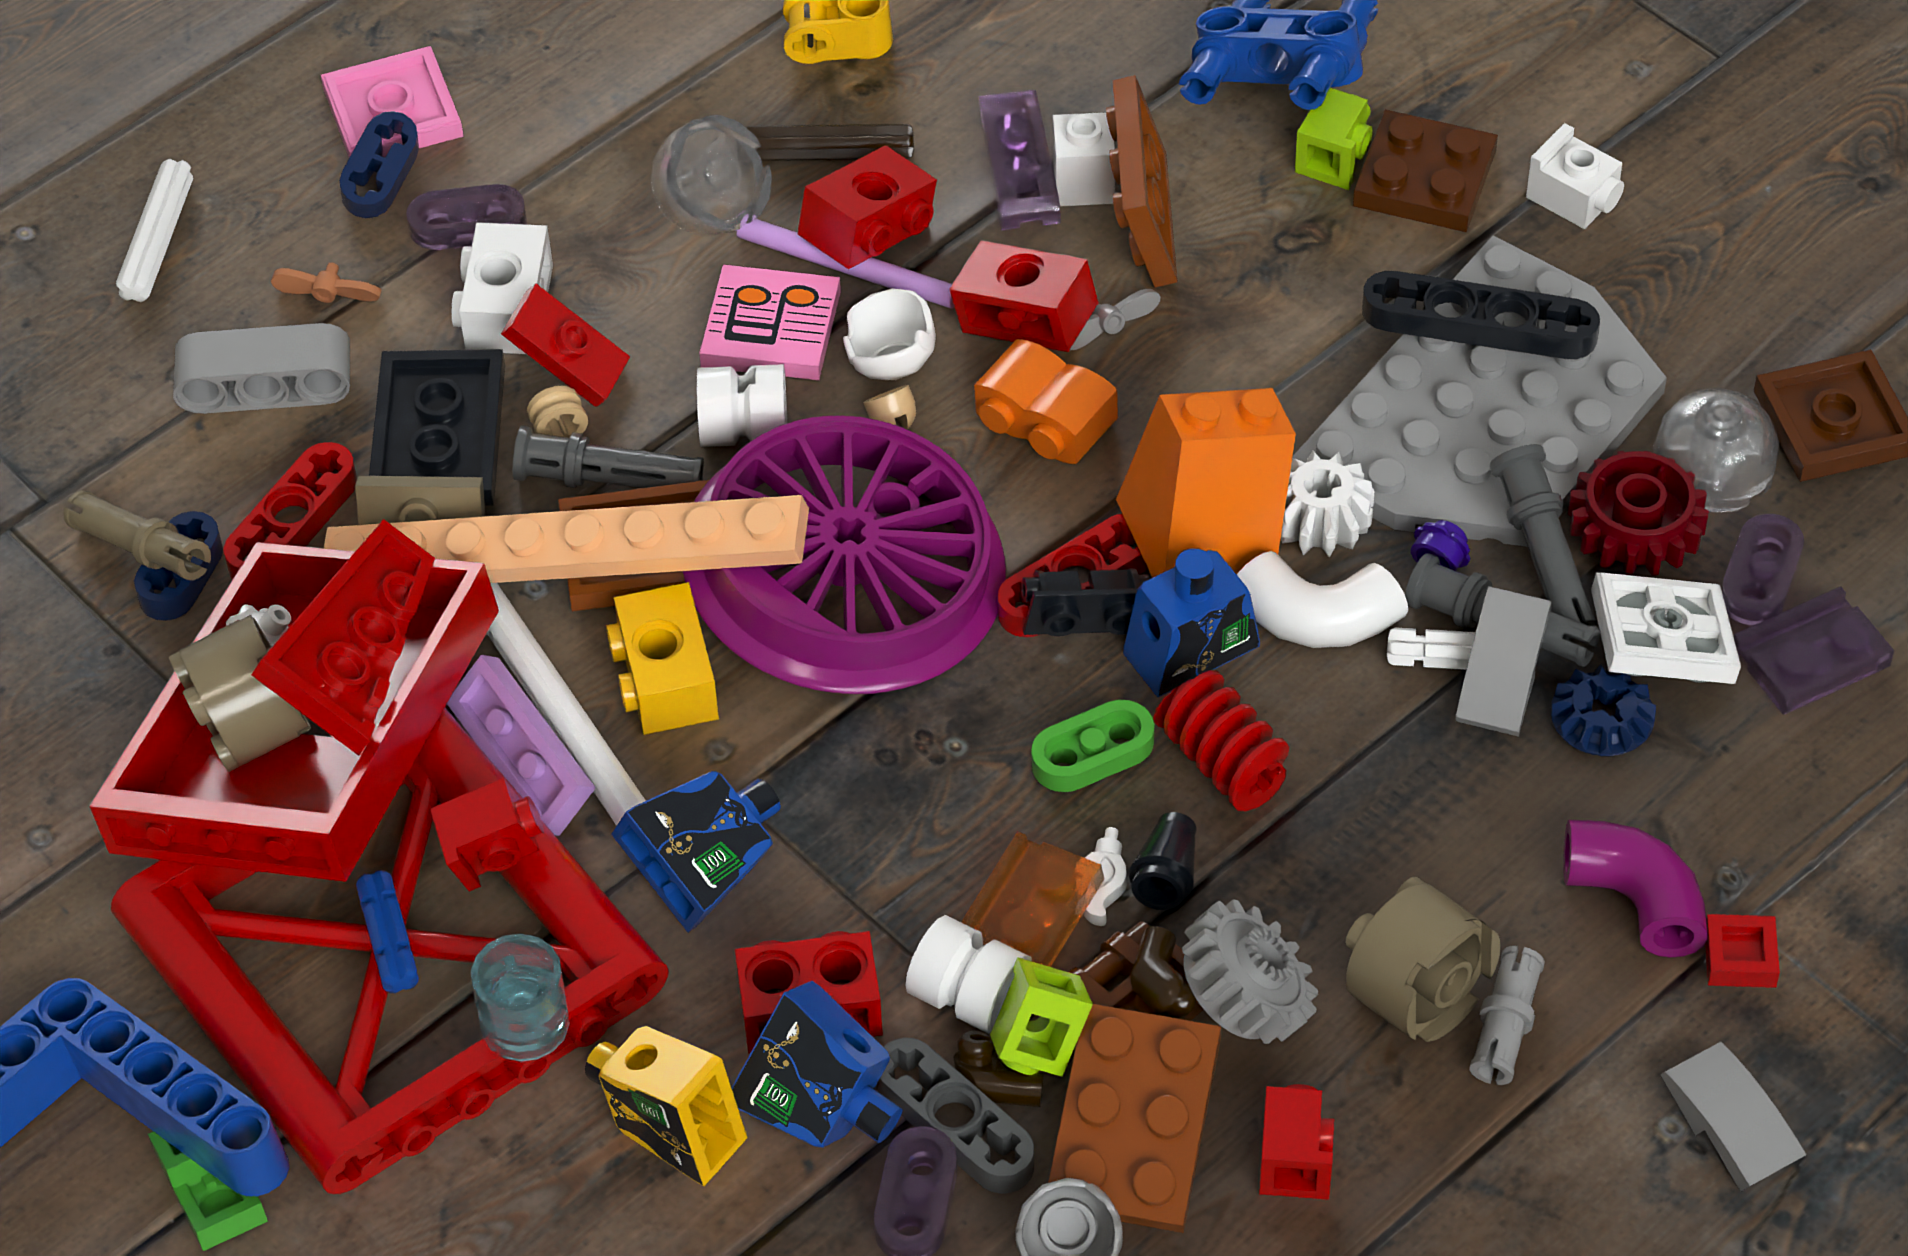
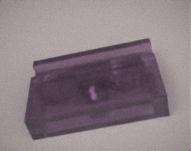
M1841 586L1734 634L1733 638L1737 653L1748 663V672L1783 715L1891 666L1894 655L1893 648L1858 606L1852 608L1845 599L1846 592Z

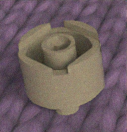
M252 615L237 620L169 656V660L185 688L183 694L193 715L201 727L207 725L213 735L210 738L228 772L288 743L312 728L305 715L251 675L261 659L272 648Z
M1411 877L1401 885L1396 895L1386 902L1375 915L1371 913L1362 915L1350 928L1346 937V946L1352 950V954L1347 967L1346 988L1353 997L1410 1038L1416 1040L1418 1035L1426 1042L1437 1040L1460 1024L1479 1001V998L1470 991L1480 974L1491 980L1500 956L1499 935L1482 920L1432 885L1425 883L1418 877Z

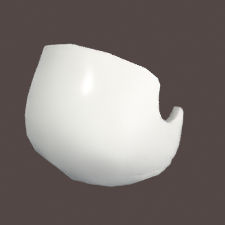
M892 288L870 294L852 306L847 313L848 336H844L843 341L849 362L855 367L856 371L870 379L898 380L916 373L933 353L936 333L927 301L915 291Z

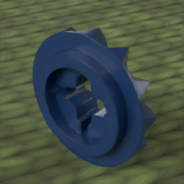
M1601 663L1594 672L1584 673L1575 669L1567 682L1557 684L1551 704V718L1558 734L1574 748L1592 755L1615 756L1630 752L1647 740L1654 727L1657 705L1653 704L1650 700L1648 684H1636L1632 681L1630 675L1625 673L1619 675L1608 673ZM1593 699H1599L1604 705L1615 703L1614 716H1609L1604 710L1592 712Z

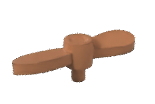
M328 263L326 270L320 271L317 276L288 268L276 269L271 280L272 285L283 293L312 294L315 299L325 303L333 302L336 295L362 301H377L382 291L379 287L366 282L340 279L337 275L339 266L335 263Z

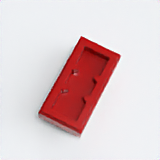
M536 283L525 292L501 332L502 336L567 386L573 388L595 407L608 398L630 359L627 353Z

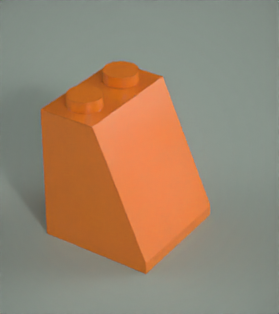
M1273 388L1159 395L1116 498L1152 578L1174 568L1178 555L1184 550L1191 548L1217 551L1236 574L1252 559L1264 552L1273 551L1277 554L1279 553L1296 433Z

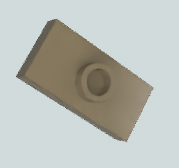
M358 476L355 485L358 525L380 524L383 519L388 523L485 517L483 477Z

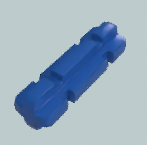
M378 870L373 874H363L357 880L356 887L383 989L389 993H397L402 989H412L417 985L419 977L392 876L384 870Z

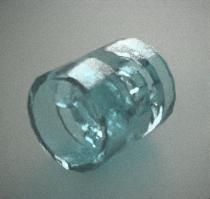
M506 935L488 943L476 956L471 969L472 987L478 1009L482 1037L492 1051L505 1059L520 1062L540 1059L553 1052L562 1043L570 1025L560 958L551 945L539 937L531 935Z

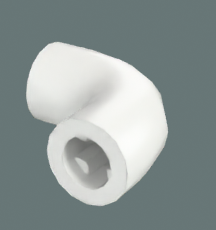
M1269 551L1252 559L1237 573V576L1246 585L1251 594L1256 622L1277 638L1311 648L1351 646L1383 632L1404 618L1408 613V603L1399 583L1389 571L1376 563L1368 564L1342 582L1334 585L1320 586L1305 581L1277 553Z

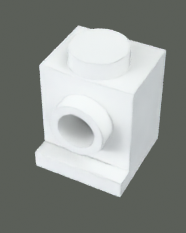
M1564 123L1531 156L1526 198L1586 229L1601 212L1609 213L1618 203L1624 189V182L1620 180L1622 162L1573 137L1574 128Z

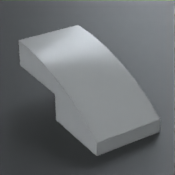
M1488 586L1456 713L1457 722L1519 737L1535 679V667L1551 612V601Z
M1722 1042L1661 1074L1695 1136L1706 1131L1740 1192L1806 1156L1799 1141L1771 1099L1739 1059Z

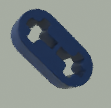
M395 111L383 112L373 117L366 126L339 180L342 203L353 215L362 218L377 217L385 213L392 205L419 151L417 128L411 118ZM394 133L401 134L402 144L394 143L387 156L382 157V138L390 139ZM373 172H376L377 192L369 190L364 197L358 196L356 185L365 186Z
M190 511L181 513L173 517L169 523L176 526L179 534L194 540L203 538L204 543L208 545L211 551L210 563L194 556L191 558L192 563L207 569L204 575L193 581L186 580L164 567L152 569L142 564L136 573L134 584L140 607L147 616L155 620L167 621L177 619L186 614L196 602L221 559L223 546L218 525L211 516L203 512ZM173 578L176 588L168 587ZM154 590H159L162 592L160 594L154 593Z

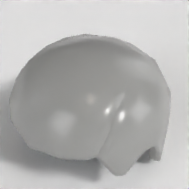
M1064 1178L1041 1185L1022 1204L1015 1229L1016 1245L1021 1256H1118L1123 1245V1228L1120 1215L1109 1196L1097 1185L1074 1178Z

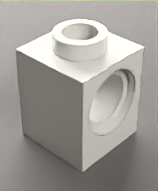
M1106 113L1053 115V170L1056 206L1113 204L1115 179L1110 164L1109 150L1115 149L1109 130Z

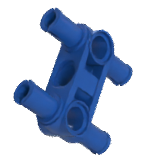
M1234 0L1231 6L1210 9L1197 18L1198 40L1192 48L1193 63L1179 81V85H1184L1180 92L1186 100L1201 105L1212 100L1221 82L1290 84L1288 90L1294 91L1289 96L1295 105L1307 110L1316 109L1322 105L1330 87L1348 85L1362 76L1363 63L1361 53L1367 44L1368 35L1366 28L1378 13V8H1374L1378 4L1377 0H1342L1340 8L1334 11L1270 9L1271 4H1266L1269 0Z

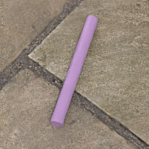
M746 215L741 218L738 224L737 237L890 289L915 291L926 301L950 309L954 308L949 290L952 286L951 283L873 257L848 270L800 237L797 232Z

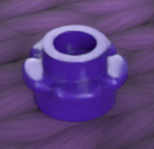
M1438 520L1435 523L1426 522L1423 526L1416 528L1414 532L1416 541L1410 550L1416 563L1423 555L1430 553L1439 558L1440 565L1454 571L1468 565L1471 559L1469 556L1470 548L1467 544L1468 539L1463 530L1449 521Z

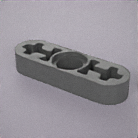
M899 1038L883 1046L888 1051L890 1060L876 1084L877 1090L902 1108V1116L988 1191L999 1194L1012 1193L1020 1190L1030 1181L1034 1172V1144L1031 1136L1022 1126L925 1042L915 1038ZM899 1066L908 1072L917 1066L919 1068L920 1084L908 1075H903L896 1080L894 1069ZM922 1087H923L926 1091H928L927 1094H926V1096H925V1098L923 1099V1101H922ZM961 1103L968 1106L973 1111L974 1116L964 1126L953 1128L938 1122L935 1114L945 1104ZM986 1128H987V1143L981 1139V1137L983 1136V1134H984ZM990 1147L1003 1156L1014 1151L1015 1163L1011 1165L1002 1159L994 1165L991 1164Z

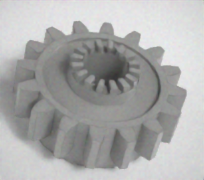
M1233 899L1226 906L1221 901H1218L1185 930L1184 933L1190 941L1182 947V951L1185 954L1184 972L1189 987L1206 1013L1227 1031L1246 1039L1261 1038L1263 1043L1269 1044L1276 1037L1282 1042L1307 1023V1019L1316 1013L1317 1009L1311 1000L1318 995V989L1305 980L1313 972L1311 966L1297 960L1294 954L1300 948L1298 944L1292 941L1285 942L1280 937L1281 925L1277 921L1269 926L1265 924L1259 908L1253 906L1245 913L1238 900Z

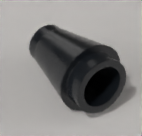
M1178 812L1163 814L1129 868L1128 876L1132 893L1140 903L1156 910L1176 908L1193 891L1195 834L1197 828L1194 821L1187 815Z

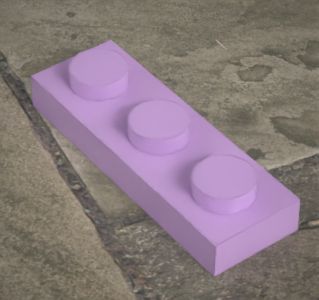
M480 655L451 695L447 705L474 742L522 798L529 796L532 799L541 820L552 833L560 836L595 790V786L498 657Z

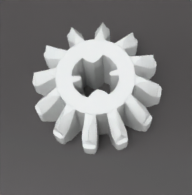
M1312 450L1309 458H1307L1306 463L1292 458L1281 532L1282 543L1299 541V547L1303 555L1312 547H1322L1328 557H1330L1336 544L1353 550L1359 534H1366L1368 532L1373 516V509L1371 507L1374 505V489L1372 488V482L1364 479L1361 464L1343 466L1339 452L1330 460L1320 459L1314 450Z

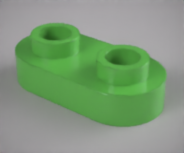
M1114 700L1052 725L1041 731L1033 741L1031 748L1033 775L1041 785L1050 790L1071 792L1135 766L1144 761L1152 752L1154 746L1153 717L1139 703L1130 700ZM1119 738L1129 740L1123 744L1113 742V740ZM1059 763H1069V764H1072V765H1070V766H1058L1057 764H1059Z

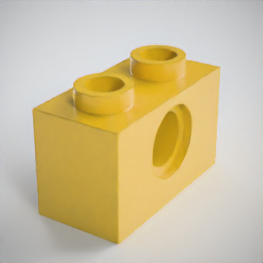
M689 582L614 597L617 623L606 625L609 647L613 662L624 660L626 662L628 673L618 674L625 712L638 711L643 735L719 720L715 680Z

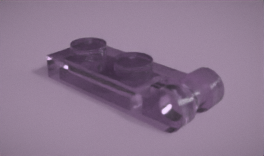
M1036 90L979 96V115L998 205L1001 230L1019 229L1020 222L1041 220L1042 226L1060 224L1059 196ZM1037 192V197L1017 199L1016 193Z

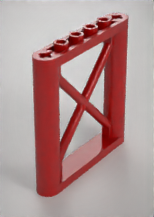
M446 708L442 711L401 786L405 784L413 794L391 876L405 927L433 822L430 808L437 806L438 801L441 804L502 778L508 782L518 797L522 799V796ZM542 821L544 833L535 836L539 850L521 857L512 867L498 872L560 945L406 929L413 957L563 972L571 981V984L371 1108L362 1097L389 992L383 989L366 924L214 909L209 900L258 871L160 860L131 877L117 890L111 902L112 914L258 1104L266 1110L272 1122L329 1194L348 1192L405 1156H415L423 1152L433 1143L438 1135L464 1119L470 1120L480 1116L492 1105L495 1099L521 1083L535 1081L549 1069L552 1063L574 1049L587 1047L595 1043L605 1034L609 1027L651 1001L663 988L669 974L667 965ZM216 936L371 952L336 1087L328 1080Z

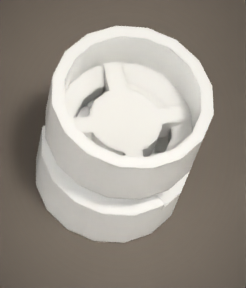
M784 364L752 365L748 368L745 375H738L732 366L697 368V411L701 447L735 446L740 436H747L752 441L771 429L787 424Z
M944 915L931 925L920 941L912 957L905 986L907 993L938 1009L945 1005L951 1007L955 1004L956 1018L990 1034L1014 978L1013 967L1017 957L1032 961V958L995 939L983 946L982 932Z

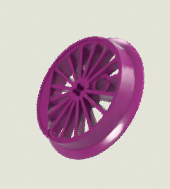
M855 416L812 417L778 426L758 436L738 451L728 464L721 468L707 482L694 501L705 502L770 497L754 491L755 488L766 483L780 496L802 495L809 507L802 563L795 566L777 581L767 572L796 564L683 571L685 583L689 582L695 607L711 631L730 650L746 662L783 681L809 689L842 694H872L907 688L930 680L962 661L983 640L997 617L998 590L1006 580V564L998 531L987 512L984 501L971 478L952 457L932 442L902 427L875 419ZM841 465L842 506L820 466ZM853 466L875 471L856 508L853 507ZM802 469L816 497L788 475L787 472ZM889 475L908 484V487L899 483L885 482ZM924 494L935 504L920 507L918 497ZM879 513H892L895 515L882 517ZM951 522L957 533L924 532L919 530ZM921 554L966 557L968 571H962ZM819 573L821 578L807 604L792 594ZM907 574L956 592V594L947 603H940ZM880 580L925 618L908 626L902 624ZM832 584L843 587L844 629L818 613ZM862 584L886 630L885 632L860 634L856 631L855 585Z

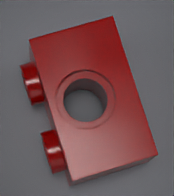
M885 145L805 186L797 234L849 270L871 257L882 254L886 249L910 236L920 234L925 228L929 227L934 213L932 205L937 179Z
M987 241L979 242L949 289L963 333L1015 342L1016 339H1023L1037 343L1047 349L1069 352L1099 303L1087 259Z

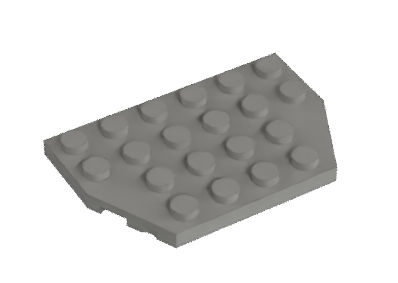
M1492 236L1453 280L1570 297L1588 302L1595 307L1600 315L1598 341L1594 351L1588 356L1579 359H1561L1403 334L1292 458L1306 463L1307 458H1309L1312 450H1314L1320 459L1330 460L1339 452L1343 466L1360 463L1364 479L1371 481L1372 488L1374 489V505L1371 507L1373 509L1372 518L1394 530L1415 532L1416 525L1445 520L1461 528L1466 534L1467 539L1482 540L1491 538L1499 540L1503 544L1528 547L1523 531L1517 530L1508 521L1506 514L1507 510L1511 507L1500 477L1492 475L1489 467L1490 462L1495 457L1513 448L1530 444L1541 445L1546 453V459L1542 464L1552 492L1561 495L1563 513L1569 506L1571 490H1576L1579 473L1586 472L1591 474L1593 472L1594 460L1598 458L1606 460L1616 451L1664 394L1667 377L1595 287ZM1443 303L1434 308L1437 313L1445 317L1455 318L1462 316L1466 312L1464 308L1454 303ZM1504 312L1494 317L1497 322L1507 327H1517L1527 322L1520 314L1513 312ZM1538 319L1537 328L1544 329L1545 320ZM1566 325L1565 331L1577 332L1578 327Z

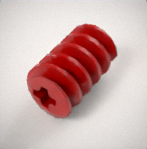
M1209 670L1170 691L1156 708L1153 720L1158 727L1164 728V733L1174 744L1180 745V750L1189 760L1196 762V766L1205 777L1212 779V783L1222 795L1229 796L1230 803L1237 811H1249L1271 800L1281 788L1286 778V769L1282 764L1288 756L1289 745L1283 738L1272 739V727L1266 721H1256L1257 712L1250 704L1239 705L1241 696L1234 687L1223 688L1225 680L1217 670Z

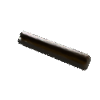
M909 124L747 126L742 134L743 155L748 161L860 159L885 145L906 159L911 158L914 152V132Z

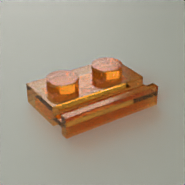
M1017 831L961 922L982 932L983 946L995 939L1030 956L1032 962L1051 967L1104 881L1102 866L1099 863L1046 842L1039 845L1029 841L1026 834Z

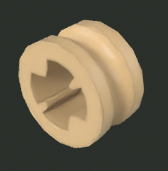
M554 386L544 389L532 398L527 407L529 420L534 426V432L538 434L569 438L573 432L583 433L588 425V416L581 405L579 394L573 388L567 386Z

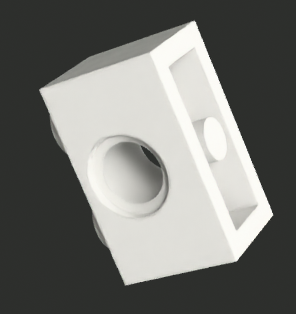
M476 223L472 247L464 246L461 253L460 272L462 282H465L463 291H454L452 299V323L454 327H462L465 350L503 349V353L526 354L502 336L501 332L523 295L530 287L536 283L545 291H549L553 262L548 227L546 225Z

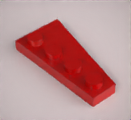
M383 519L266 653L251 675L359 756L373 734L376 725L374 724L375 717L385 700L391 683L389 678L394 664L403 650L409 622L416 613L435 557Z

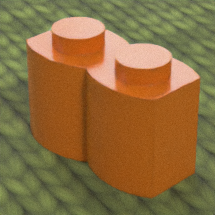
M1016 339L974 385L976 414L986 427L999 434L1006 433L1016 438L1027 439L1032 448L1042 457L1051 460L1056 459L1068 464H1077L1118 418L1117 389L1109 381L1087 368L1066 364L1050 350L1028 340Z

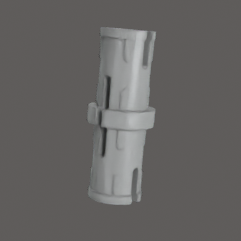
M1509 946L1502 951L1501 964L1492 995L1487 996L1482 1002L1480 1019L1484 1024L1469 1070L1473 1076L1485 1083L1491 1084L1494 1068L1499 1070L1496 1079L1497 1085L1509 1084L1513 1080L1514 1066L1524 1034L1529 1033L1533 1027L1535 1011L1531 1005L1545 960L1538 952L1527 947L1523 949L1520 963L1516 962L1519 951L1518 946Z

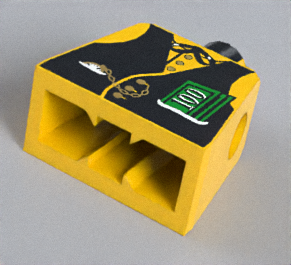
M648 1026L637 1028L620 1047L605 1041L599 1043L589 1054L585 1065V1074L590 1080L602 1086L615 1124L620 1131L700 1185L705 1186L748 1138L722 1058Z

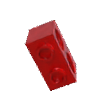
M836 931L827 933L820 938L790 942L768 940L752 947L735 949L748 1054L754 1048L783 993L810 981L821 986L872 1037L883 1036L881 999L870 931L857 933ZM837 980L852 981L850 983L841 985L832 983ZM770 989L784 990L775 994L765 993V991Z

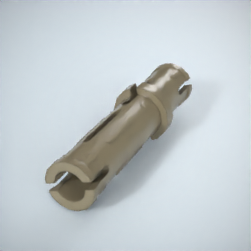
M81 490L75 492L67 500V502L83 508L80 514L64 507V520L68 526L98 537L132 553L138 563L152 569L164 567L178 574L183 579L192 581L200 578L207 571L206 568L192 563L191 558L194 556L210 563L211 551L208 545L200 540H194L179 534L176 526L160 518L146 519L98 498L89 491Z

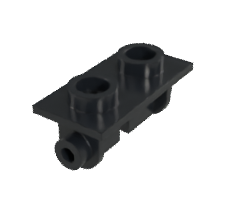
M1136 568L1090 571L1088 576L1090 589L1082 590L1078 571H1035L1033 577H1024L1021 582L1023 603H1030L1023 627V634H1048L1056 637L1074 633L1110 632L1117 635L1127 634L1137 589L1143 582L1150 579L1149 575L1138 574Z

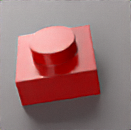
M1707 914L1708 939L1705 943L1708 986L1776 988L1780 969L1775 916Z

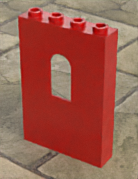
M256 542L194 642L225 627L226 621L230 616L237 615L240 608L245 604L253 606L258 612L263 608L268 609L272 605L284 607L291 615V622L288 625L290 627L355 551ZM445 559L434 560L416 613L409 622L403 650L395 662L389 678L391 683L385 700L375 717L374 724L376 725L373 734L359 756L333 736L300 734L299 737L228 772L210 738L213 735L207 725L202 727L199 725L184 697L183 691L185 688L176 672H174L89 806L109 854L347 882L499 612L485 564Z

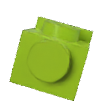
M1333 88L1328 90L1322 105L1309 111L1297 131L1295 173L1346 190L1350 189L1353 184L1355 158L1361 160L1365 156L1373 132L1372 126L1366 124L1371 113L1367 99Z
M1017 957L1013 967L1014 978L994 1023L990 1037L998 1058L1009 1068L1027 1075L1044 1071L1062 1077L1092 1008V1001L1079 975ZM1031 1014L1041 1016L1036 1020L1029 1021Z

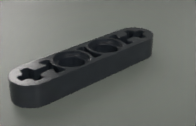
M1400 271L1375 273L1367 279L1363 288L1362 315L1364 319L1374 328L1387 332L1561 359L1586 357L1594 351L1598 341L1600 328L1599 313L1588 302L1576 298ZM1386 298L1396 299L1394 304L1384 303ZM1417 301L1423 302V310L1416 309ZM1443 303H1454L1460 305L1466 312L1462 316L1453 318L1440 315L1434 308ZM1504 312H1513L1520 314L1527 322L1517 327H1507L1497 322L1494 317ZM1538 319L1545 320L1544 329L1537 328ZM1566 325L1578 327L1577 332L1565 331Z

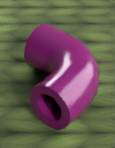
M1567 821L1563 850V874L1566 886L1601 887L1616 890L1628 897L1636 906L1638 913L1640 943L1650 953L1669 958L1683 957L1695 953L1704 946L1708 939L1705 903L1695 873L1668 844L1635 827L1605 821Z

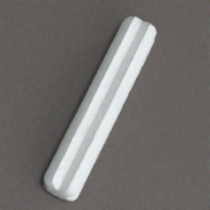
M167 159L159 168L116 281V285L120 289L119 296L126 301L133 299L143 302L150 296L193 181V175L190 173L191 166L184 160L176 162L172 159Z

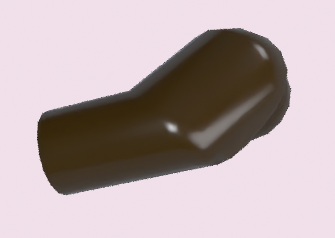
M1150 926L1143 932L1130 978L1132 989L1155 1012L1159 1014L1166 1012L1171 1018H1184L1192 1011L1196 998L1189 984L1183 983L1182 976L1169 965L1176 944V937L1165 928Z
M969 1031L959 1038L957 1043L958 1052L953 1056L955 1069L989 1099L999 1104L1041 1107L1044 1073L1027 1075L1015 1070H1006L997 1056L993 1054L994 1045L992 1039L985 1032Z

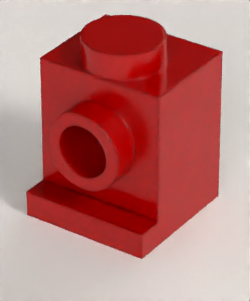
M504 778L430 808L446 865L469 892L481 887L478 875L488 871L496 872L508 869L515 865L521 857L539 850L535 836L544 833V828L537 808L529 796L520 799Z
M1293 1084L1286 1087L1266 1086L1260 1195L1329 1200L1333 1163L1334 1118H1321L1322 1090H1317L1312 1086L1304 1084Z

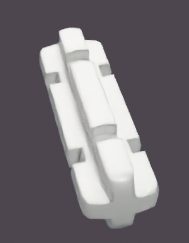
M1395 627L1390 629L1388 635V663L1395 666L1414 667V660L1423 661V667L1466 670L1476 632L1426 629L1424 636L1416 635V629Z

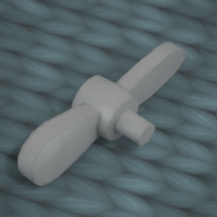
M1143 289L1131 294L1115 306L1111 304H1098L1093 312L1094 315L1090 316L1070 350L1084 347L1104 331L1109 334H1116L1122 330L1125 321L1149 314L1160 302L1161 297L1159 293L1153 289Z

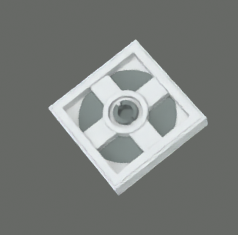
M1596 573L1591 592L1609 672L1625 673L1631 676L1647 675L1688 679L1699 683H1736L1741 665L1720 585Z

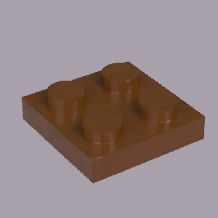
M1385 109L1354 189L1353 206L1467 232L1496 153L1498 135Z
M1871 349L1756 376L1754 393L1800 482L1908 457V417Z

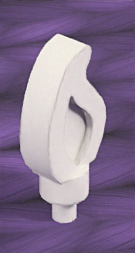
M1113 827L1106 828L1104 837L1097 840L1095 852H1091L1084 858L1077 872L1076 884L1079 906L1085 918L1097 926L1106 925L1105 909L1114 903L1125 892L1127 887L1126 865L1121 856L1122 844L1117 840L1118 830Z

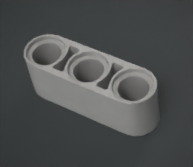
M315 323L196 332L182 337L175 345L173 398L178 406L193 413L206 414L326 405L342 400L349 393L350 338L347 332L332 324Z

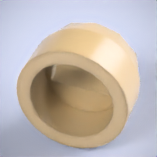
M909 385L891 389L863 402L870 419L896 425L895 418H897L904 429L910 428L916 416L915 400Z

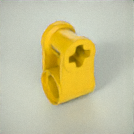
M784 0L783 15L789 23V29L784 35V50L794 61L814 64L830 60L873 59L885 54L892 46L893 34L889 0ZM806 3L810 6V18L804 17V5ZM808 34H813V47L811 48L808 47Z

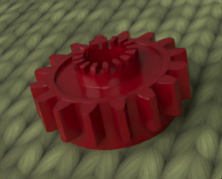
M1618 451L1616 455L1606 460L1601 458L1594 460L1593 472L1591 474L1586 472L1579 473L1576 490H1571L1568 515L1571 516L1569 532L1571 536H1582L1580 551L1584 555L1597 550L1602 553L1600 566L1605 569L1615 561L1624 563L1625 575L1632 576L1636 570V565H1645L1652 576L1659 575L1661 561L1665 560L1673 567L1679 568L1683 564L1685 552L1696 554L1699 550L1700 539L1702 535H1705L1709 510L1704 509L1707 493L1705 490L1695 489V474L1692 471L1686 472L1675 463L1676 460L1673 458H1666L1650 451Z

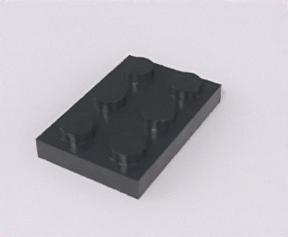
M503 349L382 351L369 476L483 477L485 506H494L505 375Z

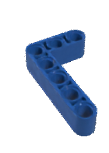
M67 978L57 981L44 989L0 1026V1148L82 1078L233 1191L241 1195L260 1196L267 1194L280 1186L287 1177L290 1167L288 1156L269 1114L262 1106L89 982L80 978Z

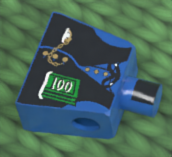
M1192 548L1184 550L1178 555L1174 568L1143 582L1137 589L1123 654L1154 694L1160 697L1184 682L1194 679L1199 674L1214 670L1260 647V638L1251 594L1246 585L1217 551H1204Z
M711 771L632 807L625 812L611 835L689 933L755 867L773 844L771 836L761 823L780 811L781 805L773 788L763 779L758 778L736 793L721 773Z
M813 981L783 993L732 1086L738 1110L813 1146L822 1148L845 1137L853 1126L877 1143H881L895 1128L903 1111L901 1107L874 1089L889 1063L890 1056L888 1051L821 986Z

